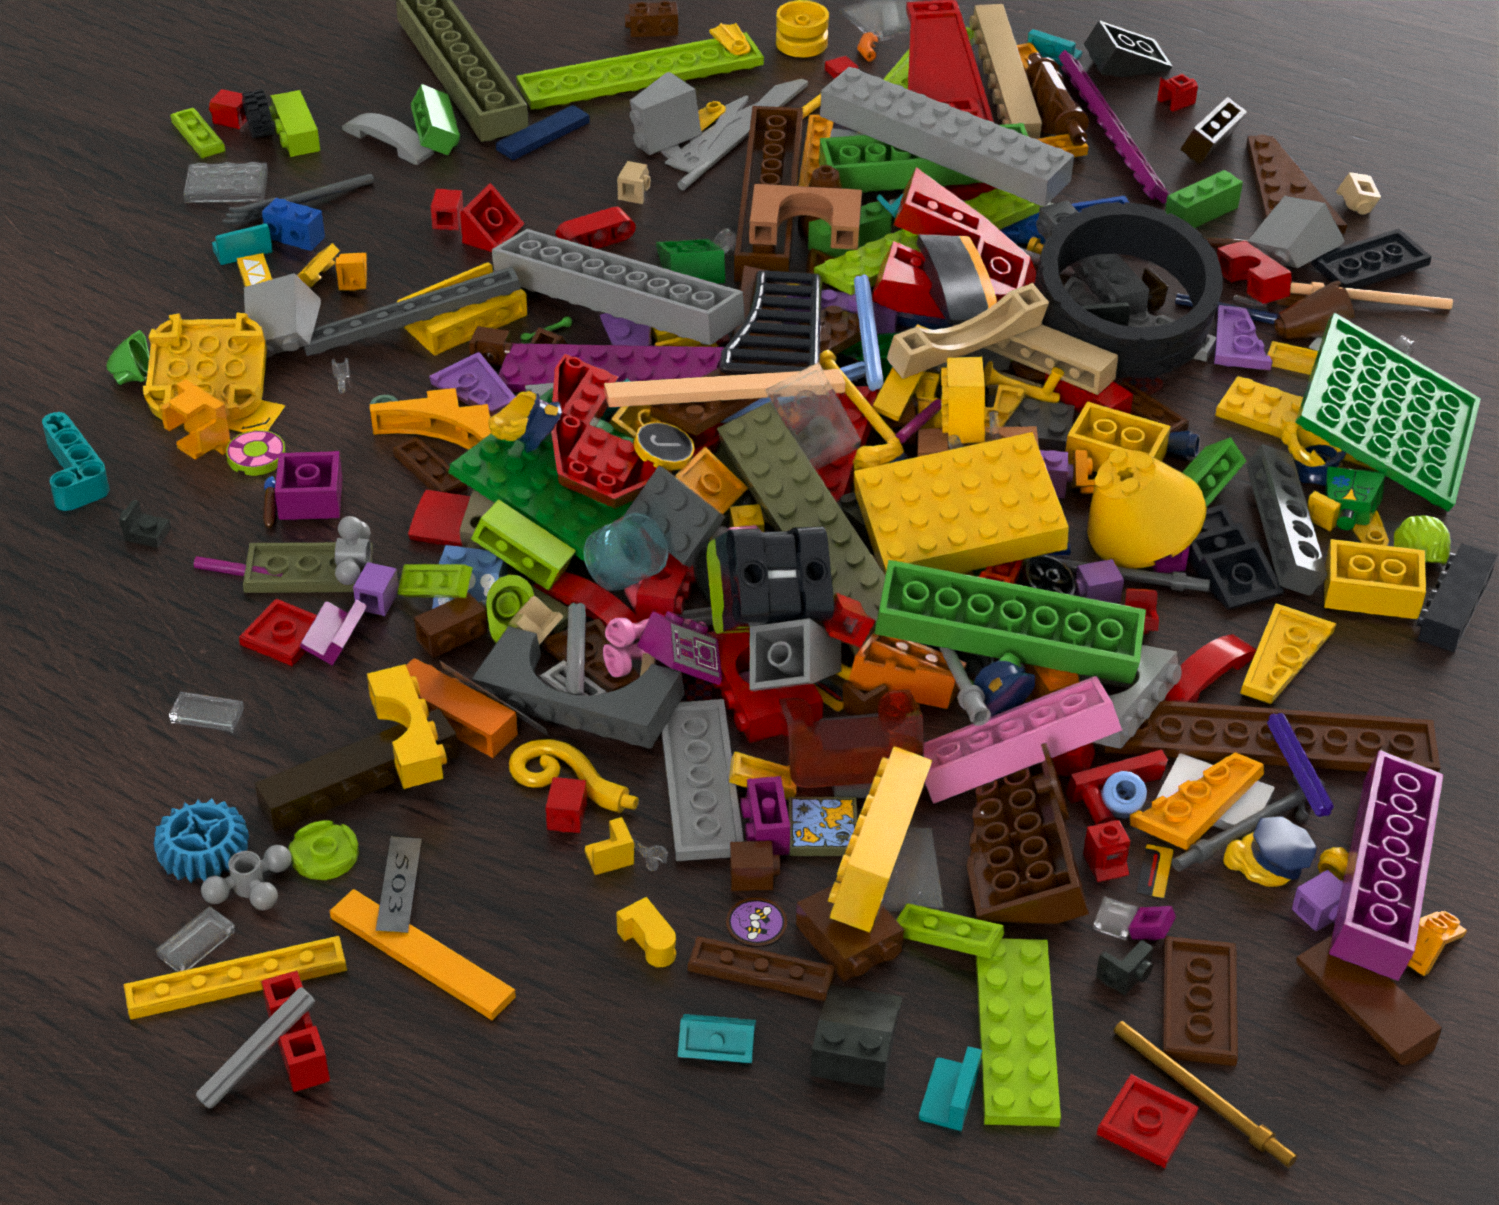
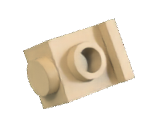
M627 161L617 178L618 200L639 204L644 203V191H648L651 182L647 164Z
M1349 172L1336 191L1338 195L1343 196L1348 209L1358 211L1359 214L1371 212L1381 198L1371 176Z

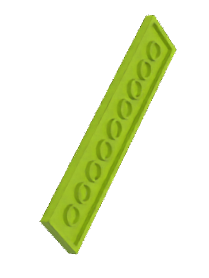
M745 32L743 34L750 45V52L745 55L730 53L713 38L517 75L516 83L531 110L544 109L548 106L566 105L570 102L591 100L605 95L613 96L621 92L638 91L639 89L647 88L667 72H671L681 80L686 81L694 78H706L714 74H726L740 69H752L756 66L764 65V56L748 33Z
M998 188L982 193L971 200L964 201L986 217L999 230L1038 213L1039 208L1043 207ZM904 229L887 234L879 240L866 243L865 246L858 248V250L847 251L842 256L829 259L825 263L814 267V274H819L822 277V282L852 296L855 294L854 278L856 276L861 277L865 274L868 276L870 287L875 285L881 263L893 241L921 252L916 245L918 235Z

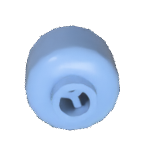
M1127 771L1112 774L1107 778L1101 790V797L1105 806L1113 813L1114 817L1124 819L1129 818L1130 814L1141 810L1147 795L1142 779L1138 775Z

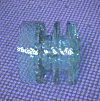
M636 512L593 531L587 538L584 546V561L590 575L596 583L612 591L626 589L631 585L637 584L639 581L660 573L666 566L669 556L668 543L662 529L649 516Z

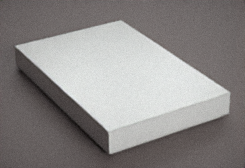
M1179 754L1157 798L1162 795L1166 798L1178 792L1179 785L1188 780L1196 781L1203 777V771L1213 765L1184 754ZM1257 781L1212 826L1226 830L1266 808L1273 796L1275 787Z

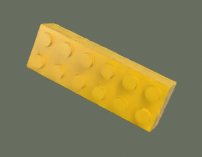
M895 746L889 759L882 757L828 898V902L834 904L829 918L870 933L932 763L931 759Z

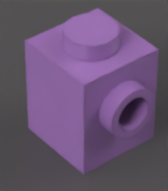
M1040 450L1057 497L1065 498L1066 484L1073 480V464H1068V452Z
M1112 559L1077 566L1075 596L1110 603L1121 602L1124 578Z
M367 562L353 586L355 601L357 599L367 605L364 612L383 616L387 614L398 593L397 568Z
M1329 870L1324 871L1297 887L1292 910L1316 932L1332 922L1335 923L1343 881L1336 878Z

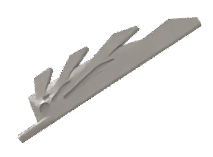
M798 79L775 85L758 103L744 109L743 107L748 102V96L737 99L725 105L726 111L718 118L715 125L704 132L701 131V135L691 138L690 142L682 149L676 144L661 150V153L668 158L665 164L688 172L677 183L680 190L687 189L749 136L752 106L783 107L808 86V81Z

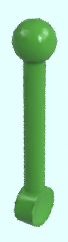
M568 316L564 317L561 322L544 329L551 332L563 326L570 327L572 319ZM536 332L531 334L523 333L521 335V343L529 344Z

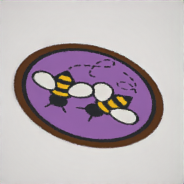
M748 898L739 901L731 907L726 917V926L729 933L739 942L752 946H762L778 940L784 934L787 928V916L784 910L771 900Z

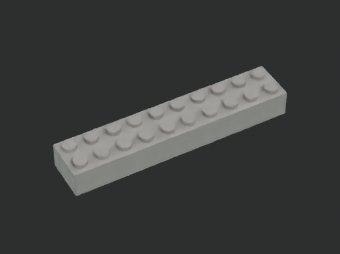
M848 67L821 90L820 117L1045 207L1071 181L1073 154L1061 148L1040 142L1038 139L1017 133L1015 130L994 124L992 121L974 116L969 112L951 107L946 103L938 102L923 94L910 91L903 86L882 80L880 77L872 76L857 68Z
M530 229L522 231L492 249L494 272L513 267L519 279L520 287L526 288L531 292H539L551 298L569 301L571 304H578L588 307L593 311L608 313L616 318L631 320L636 324H644L658 331H666L676 334L681 338L693 339L704 345L714 344L745 321L743 291Z

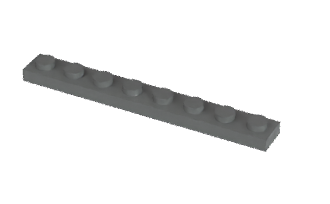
M509 267L314 328L310 345L304 346L306 355L321 354L328 349L347 346L354 341L366 337H376L382 332L401 329L408 324L420 320H430L436 315L455 312L471 304H481L487 299L500 295H509L513 291L521 289L519 279L513 267Z

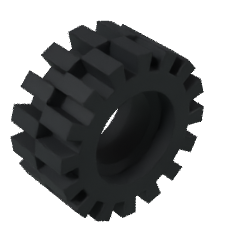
M260 89L242 93L244 113L252 138L273 135L272 116L270 115V108L264 90Z

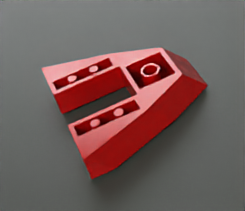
M917 167L915 168L904 189L894 221L895 226L918 236L919 234L969 236L987 270L997 302L1010 291L1031 283L1034 284L1037 273L1031 257L986 217ZM893 241L881 263L872 293V301L898 312L945 319L929 294L932 282L923 270L925 257L921 252Z
M564 354L554 369L552 402H560L562 413L560 420L551 431L559 484L616 509L634 501L657 468L653 466L654 462L648 459L645 462L638 456L632 442L595 427L608 407L604 393V383H616L618 377L604 369H599L585 363L577 357ZM719 422L697 436L684 431L694 444L695 450L692 458L704 447L712 454L717 451L720 443L717 428L724 425V423ZM681 469L668 471L675 476Z

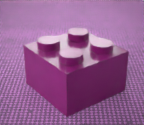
M339 451L279 453L275 485L279 520L340 518L343 476Z

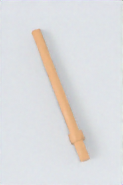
M1292 282L1290 293L1310 295L1324 287V283L1311 282V284ZM1346 288L1351 300L1451 310L1453 300L1448 298Z

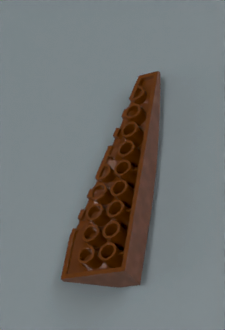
M1020 663V665H1021V666L1024 668V670H1025L1024 673H1026V669H1025L1024 663ZM1032 692L1022 704L1034 700ZM1046 760L976 787L977 803L973 809L974 828L973 833H970L969 845L971 853L970 857L967 858V871L978 920L1057 924L1089 914L1067 823L1063 819L1055 792L1051 790L1038 794L1035 785L1036 780L1050 777Z

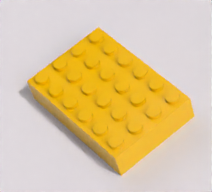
M1033 432L854 471L856 499L877 564L884 575L886 574L888 560L955 573H964L986 568L987 566H995L1067 549L1069 526Z

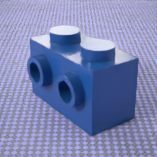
M275 198L262 211L263 224L268 225L271 240L312 251L325 238L321 210L289 202L285 199Z

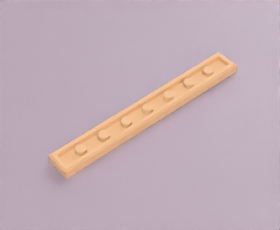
M839 369L604 383V393L608 407L845 392V381Z

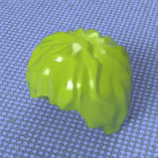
M1424 515L1411 516L1404 520L1395 530L1394 547L1425 550V562H1436L1441 565L1447 563L1450 553V533L1438 518Z

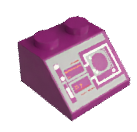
M653 611L637 647L672 669L720 685L722 675L718 639L707 633L709 627L694 620H691L689 624L683 623L685 618L670 611H667L665 615Z

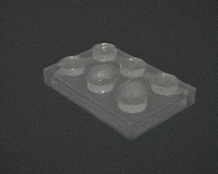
M224 162L221 164H189L184 188L185 203L263 201L268 176L267 163Z

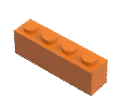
M416 658L406 665L410 677L416 676L420 688L418 698L425 699L428 712L440 709L457 733L458 740L494 758L518 735L515 711Z

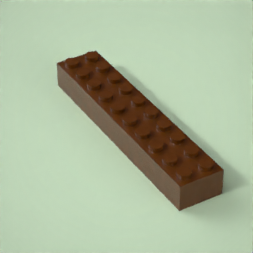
M752 106L734 255V282H740L744 265L768 271L789 272L794 217H790L780 224L776 245L749 244L750 215L755 184L797 186L803 108Z

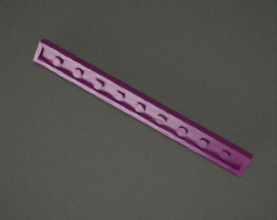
M1064 50L1058 56L1063 63L1061 69L1071 78L1070 82L1080 91L1078 93L1080 97L1089 104L1087 106L1088 109L1098 117L1096 121L1103 129L1108 130L1105 134L1116 144L1114 147L1118 153L1124 158L1126 157L1124 160L1125 164L1132 171H1136L1133 176L1141 185H1145L1143 191L1152 200L1157 198L1165 204L1167 196L1170 195L1080 62Z

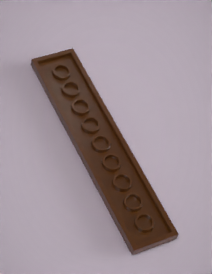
M828 306L821 311L820 353L830 350L834 355H837L861 341L858 314L844 311L839 306ZM798 323L797 325H809V324H808V323ZM775 335V336H774V337H782V338L809 339V337H800V336H784V335ZM756 347L752 349V350H767V351H783V352L809 353V351H804V350H788V349H772V348H756ZM732 360V363L808 367V365ZM719 367L702 377L731 376L734 374H723ZM761 398L656 404L650 406V417L697 436Z
M1161 701L1151 712L1150 717L1145 719L1136 730L1135 735L1130 737L1121 749L1104 745L1105 753L1144 755L1163 750L1166 757L1177 758L1179 754H1184L1198 760L1221 761L1236 752L1263 764L1289 766L1267 725L1271 714L1282 713L1287 718L1313 768L1368 772L1380 750L1433 771H1440L1434 721L1428 719Z

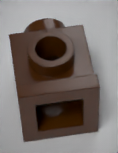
M477 326L469 342L470 356L480 352L489 364L497 366L503 365L507 353H510L513 346L510 340V331Z

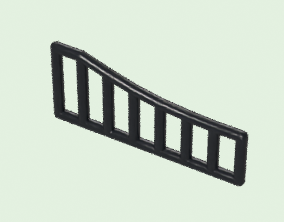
M758 271L755 277V289L750 311L741 328L721 351L720 371L723 374L748 375L820 370L822 277L819 274ZM766 282L810 284L811 286L770 284ZM765 294L810 297V299L765 296ZM762 307H765V308H781V309L810 310V312L784 311V310H768V309H762ZM757 320H761V321H777V322H792V323H808L809 325L761 323V322H757ZM749 334L809 337V339L750 336ZM739 347L809 351V353L739 349ZM732 360L808 365V367L732 363Z

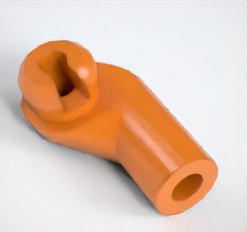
M872 32L864 33L857 46L859 53L868 62L876 58V52L872 48L875 47L874 42L878 43V38Z

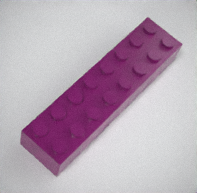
M1378 751L1364 778L1329 950L1330 955L1399 981L1415 952L1444 774L1386 752Z

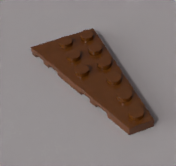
M1263 134L1248 136L1246 145L1264 220L1284 196L1325 203L1341 234H1345L1347 224L1273 136Z

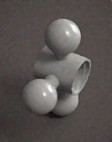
M347 516L338 525V532L342 538H337L335 546V563L337 565L335 576L340 583L351 585L360 576L359 567H365L367 562L370 563L371 543L369 538L371 532L365 522L360 521L354 516Z
M273 845L265 851L262 860L252 851H241L234 854L228 863L230 876L225 879L220 876L207 878L201 887L202 897L208 903L219 904L227 899L230 889L233 888L238 896L249 898L251 904L256 909L268 910L272 908L277 902L278 893L272 884L264 882L263 872L267 870L272 872L286 870L291 863L290 851L285 846Z

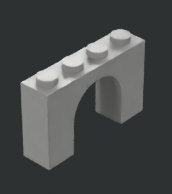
M1142 645L1140 664L1132 684L1098 678L1100 683L1129 689L1118 694L1108 695L1115 708L1122 731L1096 740L1093 743L1121 749L1130 737L1135 735L1145 719L1150 717L1151 712L1165 699L1166 694L1172 687L1179 682L1182 671L1181 666L1178 665L1177 651Z

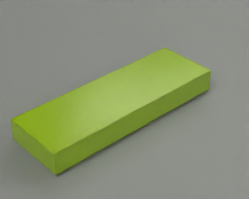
M195 108L171 114V121L201 158L225 151V145Z
M404 564L397 594L403 597L466 598L473 567L465 564Z
M906 903L896 920L904 929L903 938L989 959L1004 936L1003 925Z

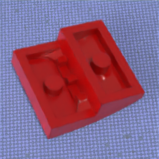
M426 490L415 511L408 532L409 539L462 547L460 527L471 496Z

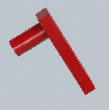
M1158 750L1071 774L1066 794L1071 803L1084 801L1095 825L1115 821L1113 813L1105 806L1101 797V790L1107 778L1114 773L1127 771L1138 775L1144 783L1162 778L1168 759L1163 750Z

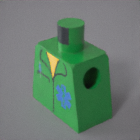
M1327 467L1325 496L1341 504L1337 518V526L1340 529L1351 530L1355 524H1370L1383 499L1385 473Z

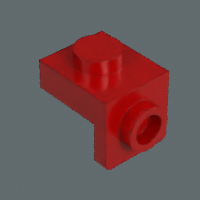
M1128 588L1125 593L1124 605L1146 609L1143 634H1148L1150 631H1158L1157 591Z

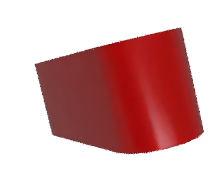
M611 207L561 223L556 230L555 236L599 249L629 239L635 233L636 225L621 207Z

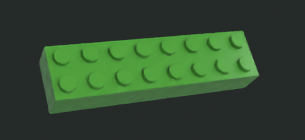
M1024 123L1000 125L1028 136ZM867 135L820 138L819 166L830 165L838 170L843 189L862 190V193L905 189L916 167L943 187L946 185L983 183Z
M888 560L874 634L999 659L1002 658L1005 652H1009L1020 659V663L1132 684L1140 664L1146 609Z

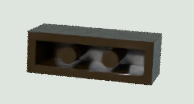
M1226 97L1192 130L1180 150L1200 165L1235 131L1247 111L1229 97Z

